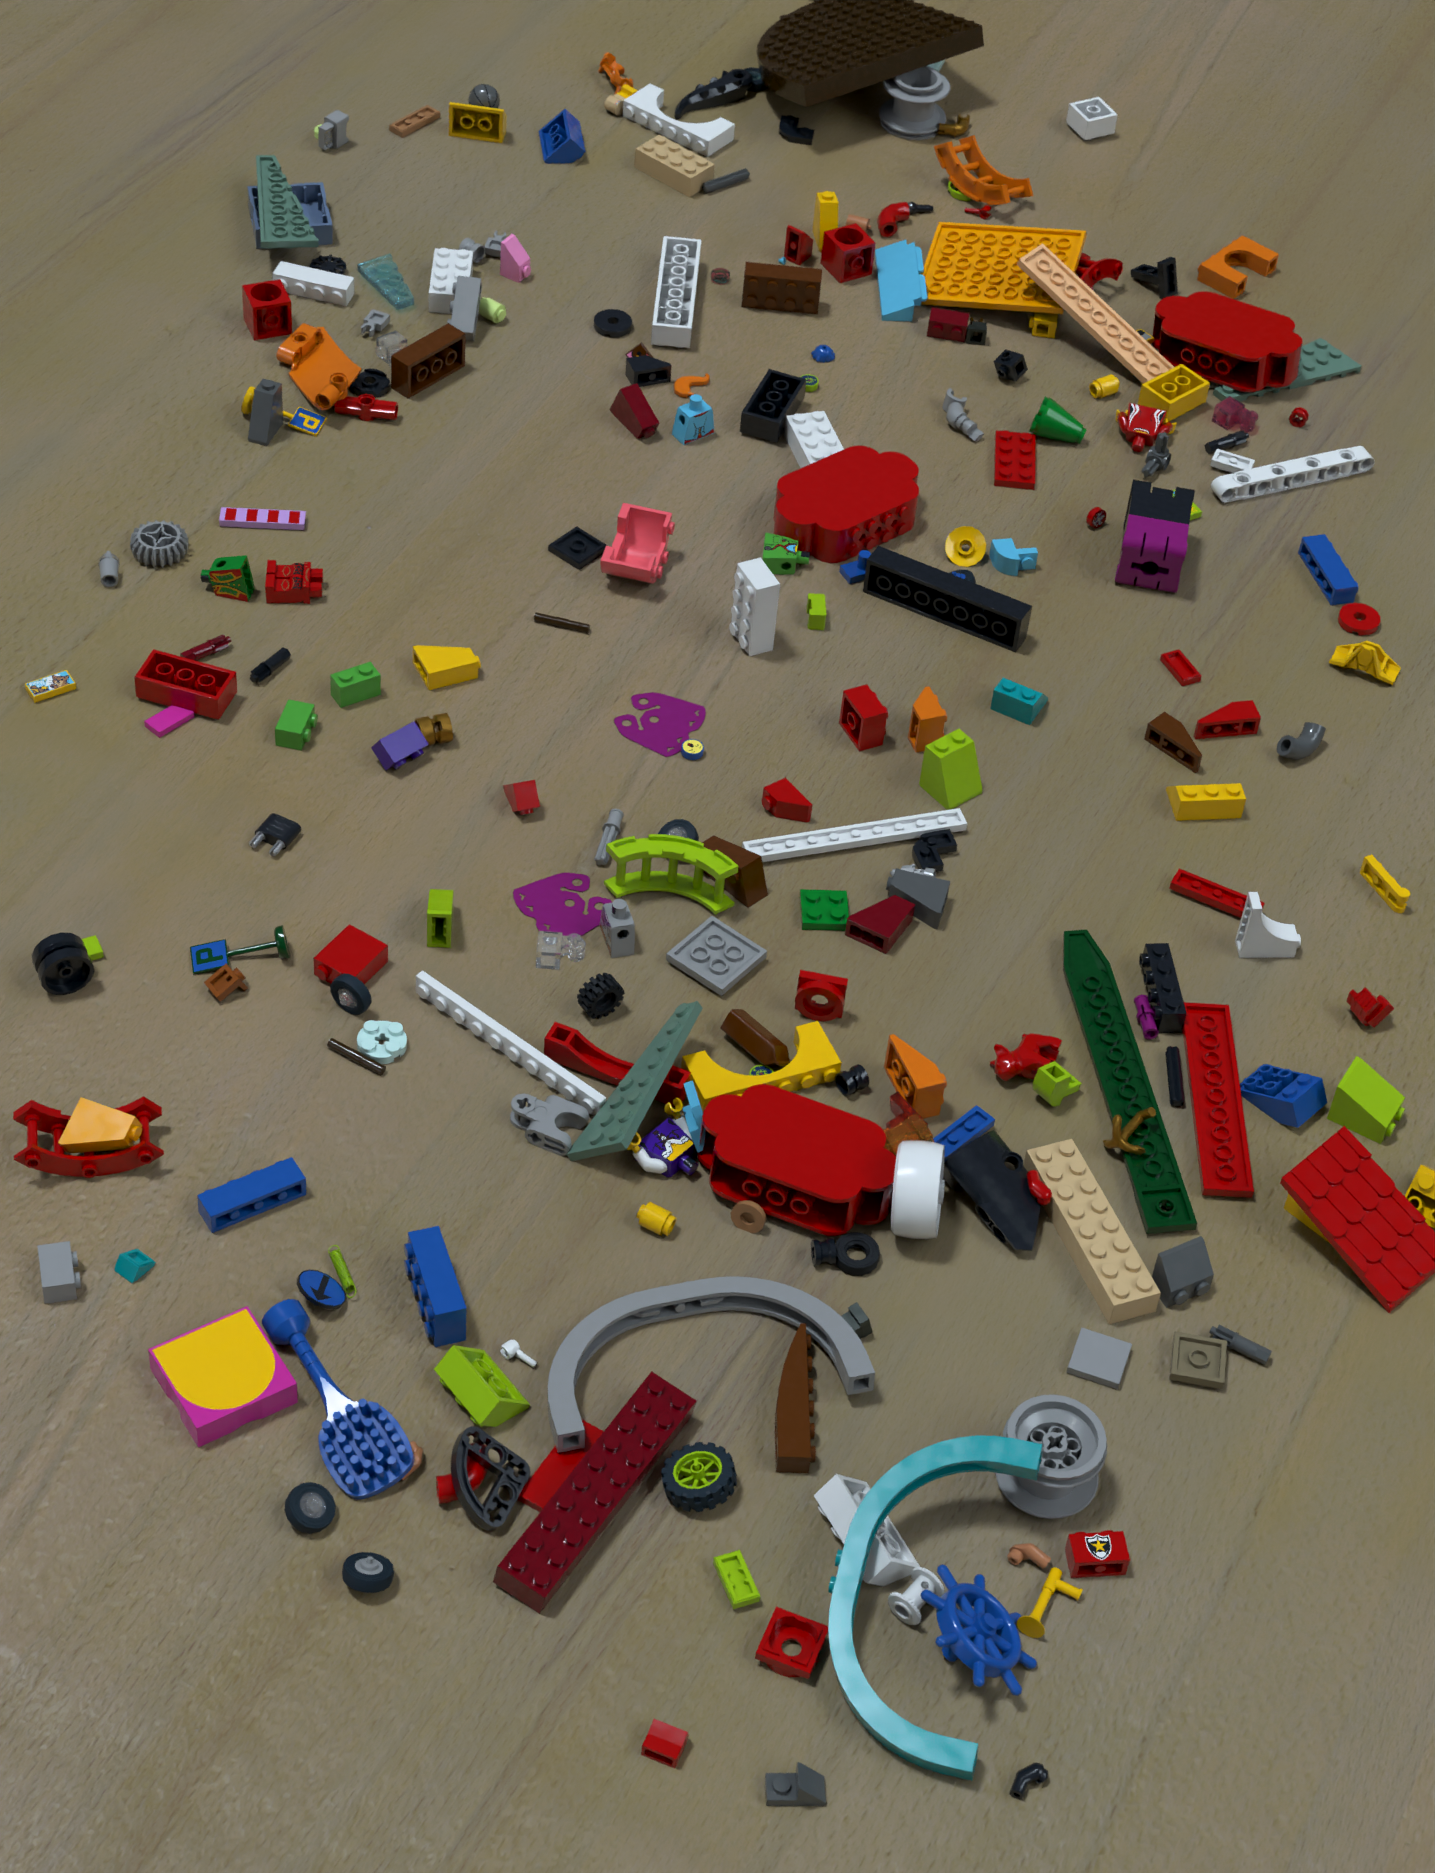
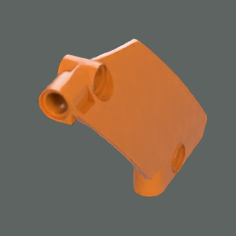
M305 323L301 324L279 346L276 355L278 361L292 366L289 372L290 378L304 396L319 410H328L337 400L345 399L348 396V388L362 371L361 367L357 366L343 353L324 327H313Z

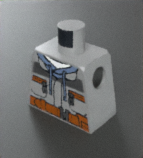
M615 899L612 903L604 904L600 918V929L611 958L634 955L635 925L627 902L623 899ZM619 931H620V936H623L622 938H619V937L617 936V934H618Z

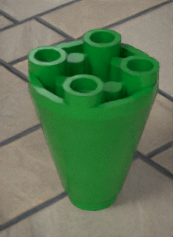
M1047 397L1043 399L1040 409L1036 413L1029 432L1035 434V436L1070 443L1077 442L1079 444L1087 431L1077 419L1056 401Z

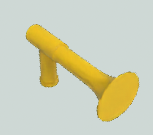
M1051 1568L1031 1614L1019 1617L1017 1620L1018 1629L1028 1637L1040 1638L1045 1634L1041 1618L1055 1590L1071 1596L1077 1601L1081 1596L1083 1589L1060 1580L1063 1573L1059 1568Z

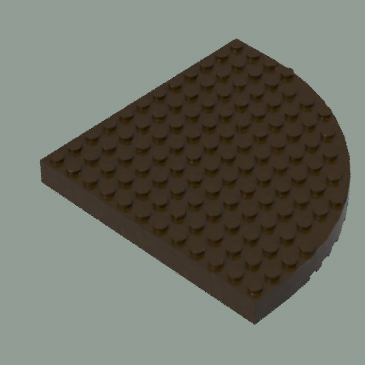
M813 0L812 3L788 15L780 16V20L774 23L762 35L757 45L759 74L765 85L769 86L771 91L775 90L777 95L802 106L809 107L983 47L982 25L975 23V21H969L964 19V17L945 13L943 10H936L934 7L925 6L923 3H916L914 0Z

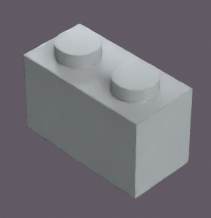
M70 1241L37 1245L44 1304L77 1299L76 1288H81L79 1272L73 1271L74 1267H78L77 1251L71 1252Z

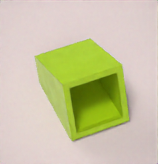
M960 729L926 745L923 756L919 786L947 810H951L982 793L974 741Z
M1356 1056L1336 1088L1327 1119L1381 1144L1386 1136L1391 1137L1396 1127L1395 1120L1400 1122L1405 1112V1108L1402 1107L1405 1097L1364 1060Z

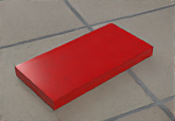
M582 1420L585 1429V1448L558 1453L555 1445L523 1487L518 1496V1501L541 1512L604 1431Z

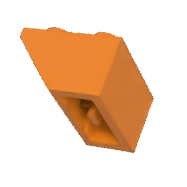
M930 686L923 689L912 707L908 740L916 753L924 751L926 745L944 736V723L947 721V714L945 709L941 708L936 694H933Z

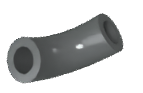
M1305 722L1298 738L1286 735L1279 740L1277 744L1278 754L1293 760L1309 757L1319 747L1326 728L1316 723Z

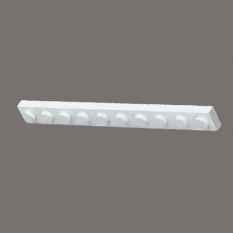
M957 808L745 841L742 843V848L760 855L762 862L920 838L922 834L950 829L951 832L964 831L967 828V822L961 809Z
M423 970L416 975V993L421 998L434 1004L438 1010L444 1011L457 1023L470 1029L474 1035L483 1038L493 1048L506 1054L510 1060L526 1068L530 1074L536 1075L549 1087L562 1093L566 1099L583 1106L593 1116L604 1105L606 1097Z

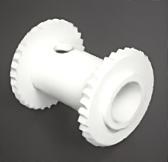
M922 1567L912 1570L911 1577L913 1583L903 1594L894 1592L888 1597V1604L892 1612L901 1621L909 1625H917L921 1621L919 1610L926 1603L921 1598L923 1590H930L939 1597L944 1594V1587L939 1578L928 1569Z

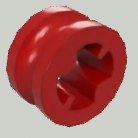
M1301 407L1295 408L1289 416L1291 425L1297 428L1303 427L1309 418L1307 410Z

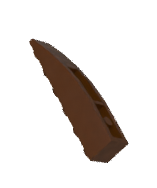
M800 1323L790 1345L781 1375L774 1425L776 1472L809 1473L810 1462H815L816 1447L811 1446L810 1439L814 1440L815 1424L810 1423V1417H813L814 1401L809 1400V1394L813 1392V1378H808V1372L812 1371V1356H807V1350H811V1334H806V1323Z

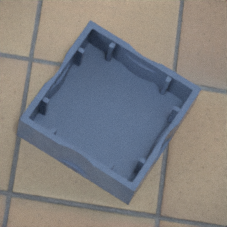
M323 182L292 184V192L299 200L303 213L309 220L310 227L314 229L319 245L333 244L332 221L329 209L326 206ZM247 186L248 207L256 249H263L261 248L258 186Z

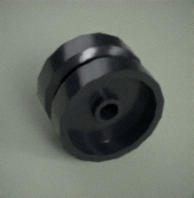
M62 932L53 934L41 940L33 950L32 962L38 973L40 983L47 992L54 995H67L84 988L91 981L94 974L93 963L87 954L83 940L73 933Z

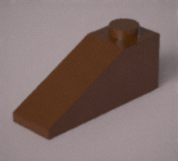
M1165 711L1148 723L1144 740L1196 774L1199 771L1202 754L1183 724Z

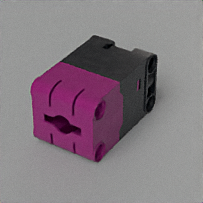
M1133 479L1124 520L1123 539L1115 582L1134 585V580L1136 579L1135 586L1156 589L1157 583H1159L1158 590L1177 593L1182 564L1187 551V537L1195 490L1176 487L1173 496L1174 490L1153 487L1151 493L1152 482Z

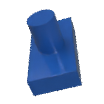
M862 550L859 552L857 561L840 565L839 572L849 584L865 579L867 559L871 552Z

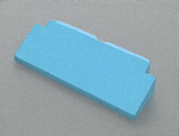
M905 239L875 250L882 321L912 322L914 306H921V302L927 300L925 276L919 274L924 271L922 250L920 247L915 246V242L907 244Z

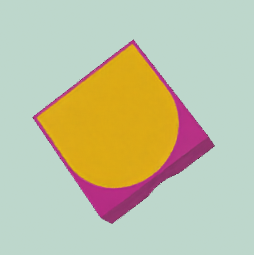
M248 1306L148 1349L151 1371L166 1396L176 1405L183 1424L198 1448L234 1432L248 1422L263 1419L298 1403L295 1379Z

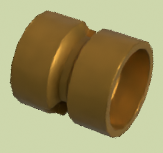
M447 713L434 715L432 719L429 716L415 719V723L429 745H434L435 741L440 744L453 740L452 724Z

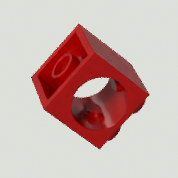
M857 223L824 231L820 264L839 283L872 275L876 243Z
M281 280L242 285L243 318L254 341L291 335V300Z

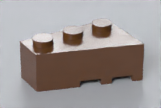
M714 835L702 842L705 848L722 852L738 865V873L725 878L724 889L747 908L768 896L762 857ZM704 871V873L713 881L716 880L712 875Z

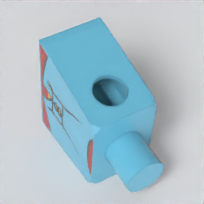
M691 395L689 403L677 408L672 435L683 445L715 432L713 410L702 400L700 395Z

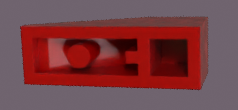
M1253 700L1231 702L1197 720L1194 739L1257 734L1261 716Z

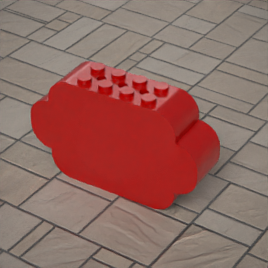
M1195 292L1188 297L1169 296L1162 299L1155 307L1152 334L1155 341L1152 344L1174 367L1183 364L1206 380L1242 392L1259 391L1265 386L1285 387L1293 383L1298 376L1302 338L1294 333L1295 323L1291 318L1213 292Z
M851 446L784 475L777 482L773 534L798 540L797 551L810 552L809 556L812 555L825 563H840L859 555L860 551L870 550L909 532L914 527L919 496V487L917 485L919 468L913 460L902 453L891 451L879 453L867 446Z
M767 1084L751 1086L743 1092L742 1096L733 1094L717 1096L704 1109L700 1142L705 1128V1143L703 1151L697 1152L699 1161L710 1169L709 1184L717 1195L736 1203L744 1200L753 1201L760 1205L768 1215L828 1236L842 1235L848 1232L855 1223L872 1225L883 1221L887 1217L892 1207L896 1156L885 1149V1132L873 1121Z

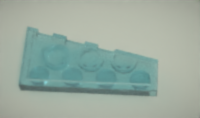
M391 253L357 264V271L397 310L414 305V297L407 284L404 283L402 274H399L398 267L393 262Z

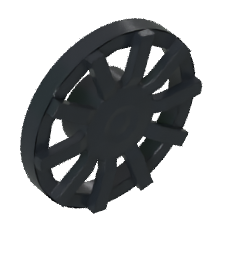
M332 255L319 256V258L312 259L310 268H320L319 270L341 275L346 273V263L340 257L337 258Z

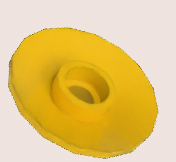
M961 526L954 529L948 535L945 541V551L952 563L962 567H970L983 559L986 553V541L979 530L971 526ZM968 545L970 549L965 552L962 550V546Z

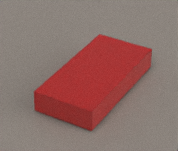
M1180 649L1161 654L1160 661L1182 687L1201 681V674Z

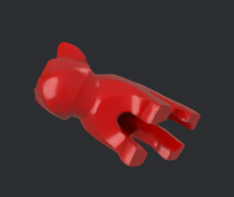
M1030 1033L1022 1035V1041L1014 1051H1009L1004 1046L995 1044L994 1050L997 1057L996 1060L990 1062V1066L994 1067V1073L1003 1081H1008L1016 1075L1034 1080L1037 1069L1056 1061L1062 1040L1052 1036Z

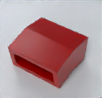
M653 1719L649 1732L643 1742L641 1755L676 1768L689 1734L687 1731Z

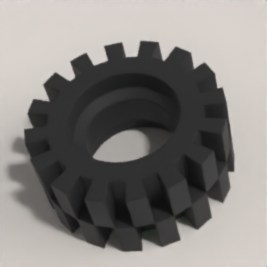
M599 973L595 979L593 976L589 978L590 982H585L583 984L584 988H580V994L577 995L578 1004L592 1019L596 1017L601 1019L602 1015L606 1017L609 1015V1011L613 1013L615 1011L614 1007H619L621 1004L619 1001H622L624 998V990L611 974L603 973V975Z

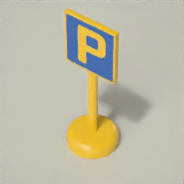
M253 386L248 388L242 402L241 412L244 414L252 412L254 390L256 389ZM298 407L294 415L283 411V416L291 419L288 423L289 427L315 437L327 420V417L302 407Z

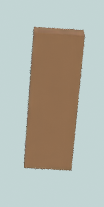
M426 105L390 124L389 131L403 138L439 119L440 112Z

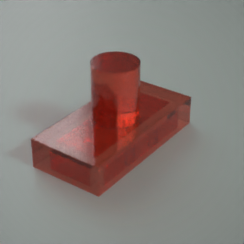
M899 1092L891 1095L890 1108L896 1117L886 1123L889 1133L894 1136L907 1128L917 1140L925 1141L928 1139V1124Z

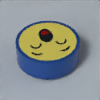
M688 739L682 743L681 754L684 758L697 760L703 756L704 745L699 740Z

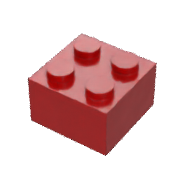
M867 684L844 690L839 719L840 726L859 752L883 745L884 735L886 734V720L888 718L887 708L880 703L876 693L872 692Z

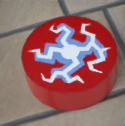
M1100 507L1093 508L1087 515V524L1094 529L1102 526L1106 520V511Z

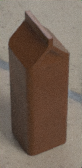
M732 1009L728 1013L720 1029L762 1065L786 1066L791 1062L787 1046L743 1009Z

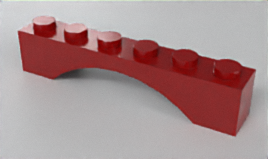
M554 1022L544 1038V1055L554 1062L617 1086L634 1065V1063L621 1060L606 1053L587 1040L578 1030L558 1022ZM672 1065L654 1100L665 1104L670 1102L673 1107H675L673 1104L675 1098H679L683 1103L687 1096L684 1083L690 1081L691 1072Z

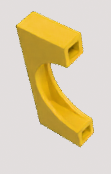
M815 1021L795 1027L793 1043L797 1054L788 1065L776 1072L753 1076L737 1074L719 1066L708 1056L705 1050L682 1056L681 1069L691 1072L690 1081L693 1080L702 1111H704L707 1104L713 1098L724 1094L742 1096L746 1089L754 1085H773L792 1092L803 1088H810L821 1083L832 1082L835 1080V1075L840 1072L842 1062L820 1023Z

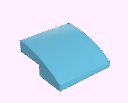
M692 1080L684 1083L690 1105L682 1109L697 1152H701L705 1143L706 1129L704 1128L700 1142L703 1111Z

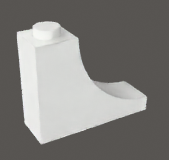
M1248 892L1235 939L1239 958L1295 957L1296 950L1301 945L1300 934H1297L1295 925L1276 922L1262 913L1258 892Z

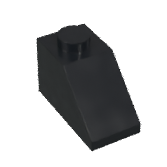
M646 355L626 358L625 375L631 385L637 383L639 387L671 381L672 365Z

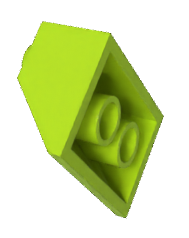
M453 1345L434 1368L435 1372L440 1376V1382L454 1393L456 1402L469 1411L471 1420L478 1426L497 1427L527 1410L530 1406L529 1402L485 1350Z

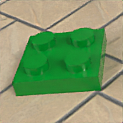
M800 889L802 930H846L847 918L849 917L847 891Z

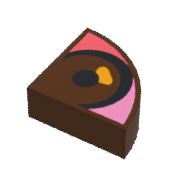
M642 342L625 354L628 358L642 355L654 358Z

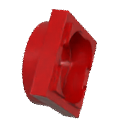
M800 970L794 1009L815 1021H830L842 1018L848 979ZM815 995L824 996L828 1003H825V1005L816 1003V1001L812 1000V997Z
M776 1607L758 1646L755 1659L766 1663L771 1670L785 1677L801 1676L809 1679L814 1667L818 1663L820 1652L828 1636V1626ZM787 1640L797 1641L801 1646V1652L796 1656H788L782 1651V1644Z

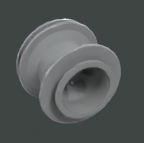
M925 66L884 80V88L894 98L886 101L880 107L879 115L882 127L894 136L909 140H924L938 135L939 123L946 122V114L935 102L944 99L949 94L951 86L947 78L935 69Z
M1041 1395L1024 1401L1007 1420L1003 1429V1437L1042 1444V1458L1037 1481L995 1473L997 1483L1005 1497L1014 1506L1028 1514L1048 1519L1072 1516L1087 1507L1095 1497L1098 1488V1473L1107 1457L1105 1429L1096 1414L1086 1405L1075 1399L1060 1395Z

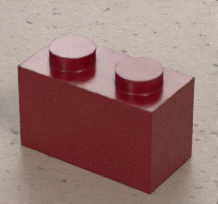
M932 307L927 337L965 342L970 313Z

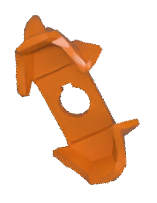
M605 53L600 61L598 72L601 73L605 70L611 78V83L617 87L614 95L620 92L621 86L625 84L633 88V80L631 78L623 79L620 76L624 74L625 68L616 63V58L613 54Z

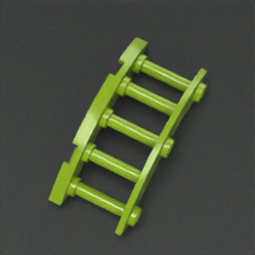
M649 834L648 838L635 839V836H631L606 844V852L617 862L616 876L604 880V885L616 898L641 891H665L694 899L710 909L715 915L734 906L735 902L724 894L725 878L738 873V865L722 852L705 848L704 843L680 836ZM669 858L668 872L651 871V859ZM642 859L641 871L626 873V862ZM678 860L695 865L694 878L677 873ZM704 871L716 879L715 887L703 881Z

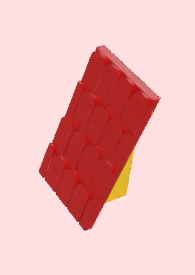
M1343 1126L1337 1133L1332 1135L1282 1177L1280 1184L1288 1192L1283 1209L1329 1242L1386 1311L1390 1313L1435 1273V1231L1425 1222L1426 1218L1395 1187L1394 1181L1371 1158L1372 1154Z

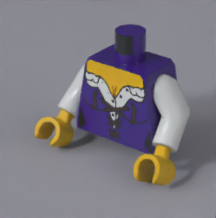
M675 1098L673 1104L676 1110L672 1108L670 1102L664 1107L665 1112L668 1115H673L674 1119H666L642 1140L636 1132L627 1150H633L632 1154L643 1170L662 1174L666 1177H672L680 1169L688 1175H692L699 1165L693 1160L695 1145L684 1115L680 1114L683 1103L679 1098Z

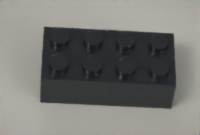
M769 369L741 413L740 432L778 443L784 433L786 416L794 415L804 400L806 379Z

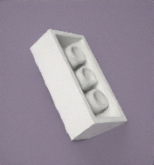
M836 1474L814 1497L819 1503V1511L832 1524V1532L844 1544L850 1523L859 1505L871 1488L867 1482ZM888 1516L880 1526L869 1552L863 1581L868 1584L885 1586L911 1575L913 1569L920 1567Z

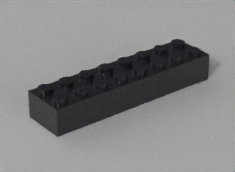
M878 546L867 559L863 586L864 593L1015 653L1025 641L1031 616V605L881 546Z

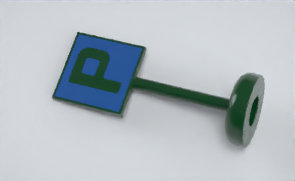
M284 926L275 927V941L227 951L226 939L190 946L193 975L219 970L225 964L229 966L228 957L277 947L281 959L290 958Z

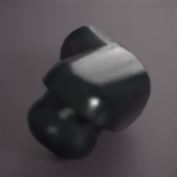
M1032 1763L1019 1770L1009 1792L1010 1795L1015 1799H1023L1028 1784L1034 1780L1038 1784L1045 1782L1049 1775L1048 1770L1041 1763Z

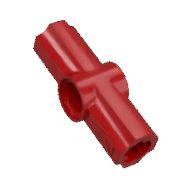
M363 394L359 397L347 396L345 399L335 402V412L356 415L362 421H372L375 418L396 420L398 416V403L375 400V397L370 394Z

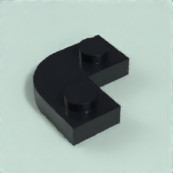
M782 115L779 124V135L783 134L788 137V142L812 146L815 130L807 127L799 128L798 117Z
M950 829L922 834L920 840L914 844L912 849V856L918 869L933 868L936 869V872L943 871L944 864L939 854L955 852L957 850V843Z

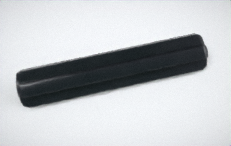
M1169 1046L1166 1048L1165 1055L1170 1104L1173 1107H1181L1184 1102L1180 1052L1178 1047Z

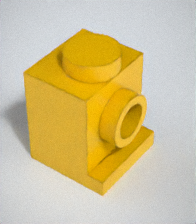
M1035 312L1034 316H1030L1029 328H1032V336L1055 338L1058 314Z

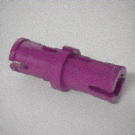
M1138 995L1134 998V1004L1137 1009V1022L1141 1024L1144 1038L1154 1039L1159 1034L1153 1017L1155 1012L1151 1009L1148 996Z

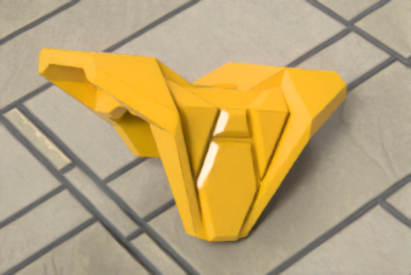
M1367 640L1356 644L1336 646L1335 652L1329 660L1330 664L1342 668L1366 671V673L1371 674L1377 680L1391 685L1394 684L1401 669L1384 652L1380 645Z

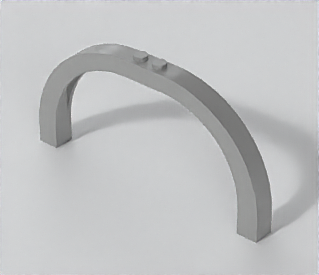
M733 1276L700 1279L660 1286L620 1297L598 1308L579 1322L560 1345L551 1365L548 1379V1419L558 1453L585 1448V1429L574 1393L582 1369L595 1352L616 1336L641 1325L706 1312L739 1310L762 1313L784 1320L798 1328L800 1323H806V1333L811 1334V1337L826 1350L833 1360L847 1395L874 1390L875 1371L860 1338L842 1316L816 1297L786 1284L759 1278Z

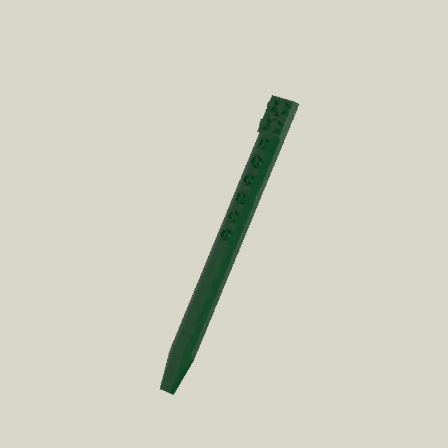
M1088 930L1064 931L1063 972L1111 1121H1113L1115 1115H1120L1122 1118V1130L1137 1112L1153 1107L1156 1111V1115L1144 1120L1127 1141L1129 1144L1143 1147L1145 1153L1136 1155L1121 1149L1146 1234L1196 1230L1197 1221L1111 965ZM1165 1206L1166 1209H1170V1211H1163L1161 1210V1207Z

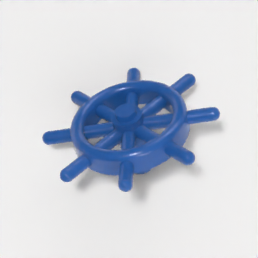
M943 1564L939 1565L937 1573L948 1591L941 1597L927 1589L921 1592L922 1600L936 1608L937 1621L942 1635L936 1638V1645L942 1648V1653L948 1661L954 1662L959 1658L966 1666L973 1670V1684L976 1687L984 1685L985 1676L991 1678L1001 1676L1010 1692L1014 1696H1019L1022 1693V1687L1012 1673L1011 1668L1017 1662L1029 1669H1034L1037 1666V1661L1021 1650V1640L1015 1625L1021 1615L1017 1612L1009 1614L1005 1607L985 1590V1577L983 1575L977 1574L974 1577V1584H958L948 1567Z

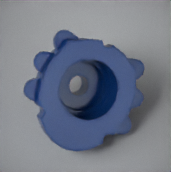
M819 345L811 352L812 358L817 362L825 363L835 360V353L827 345Z

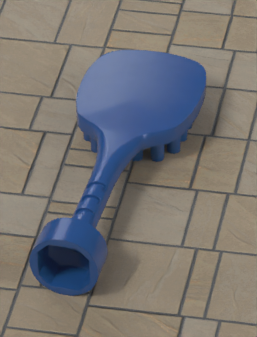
M296 1299L281 1301L265 1313L262 1325L273 1343L292 1346L320 1393L327 1419L322 1423L318 1441L321 1456L330 1475L338 1487L353 1499H365L385 1491L399 1482L413 1467L414 1454L405 1432L397 1420L378 1403L367 1402L366 1399L354 1402L339 1389L305 1337L311 1321L301 1303Z

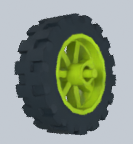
M696 1442L692 1446L687 1444L682 1446L683 1449L680 1451L675 1450L672 1453V1457L665 1460V1468L662 1467L661 1470L662 1483L667 1499L669 1501L672 1500L673 1505L677 1508L682 1507L684 1511L688 1512L691 1510L703 1512V1509L707 1508L711 1510L716 1508L717 1504L725 1503L728 1495L732 1496L734 1493V1486L737 1485L734 1462L729 1452L726 1453L725 1448L722 1446L716 1447L714 1443L710 1442L708 1444Z

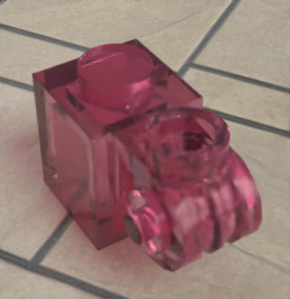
M1229 396L1215 405L1212 422L1226 430H1229L1236 424H1240L1242 431L1251 432L1255 428L1258 414L1253 410H1247L1243 403Z

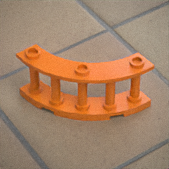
M975 135L959 139L960 145L953 147L952 141L934 146L942 169L945 168L950 176L949 180L967 197L977 202L987 203L988 205H1001L1010 203V197L1025 198L1033 196L1029 178L1016 179L1005 176L988 163L979 149ZM963 152L969 164L962 165L956 153ZM973 170L979 178H975L968 171Z

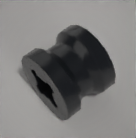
M829 1238L824 1242L819 1240L811 1241V1258L814 1266H819L823 1262H827L830 1265L836 1263V1246L833 1238Z

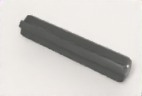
M744 168L704 182L702 189L705 193H709L748 179L750 172Z

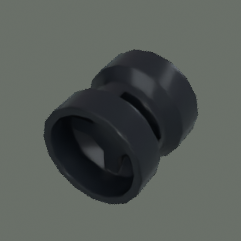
M857 1064L852 1066L849 1071L837 1073L835 1075V1082L839 1091L844 1096H849L856 1089L862 1090L868 1087L869 1077L864 1067Z

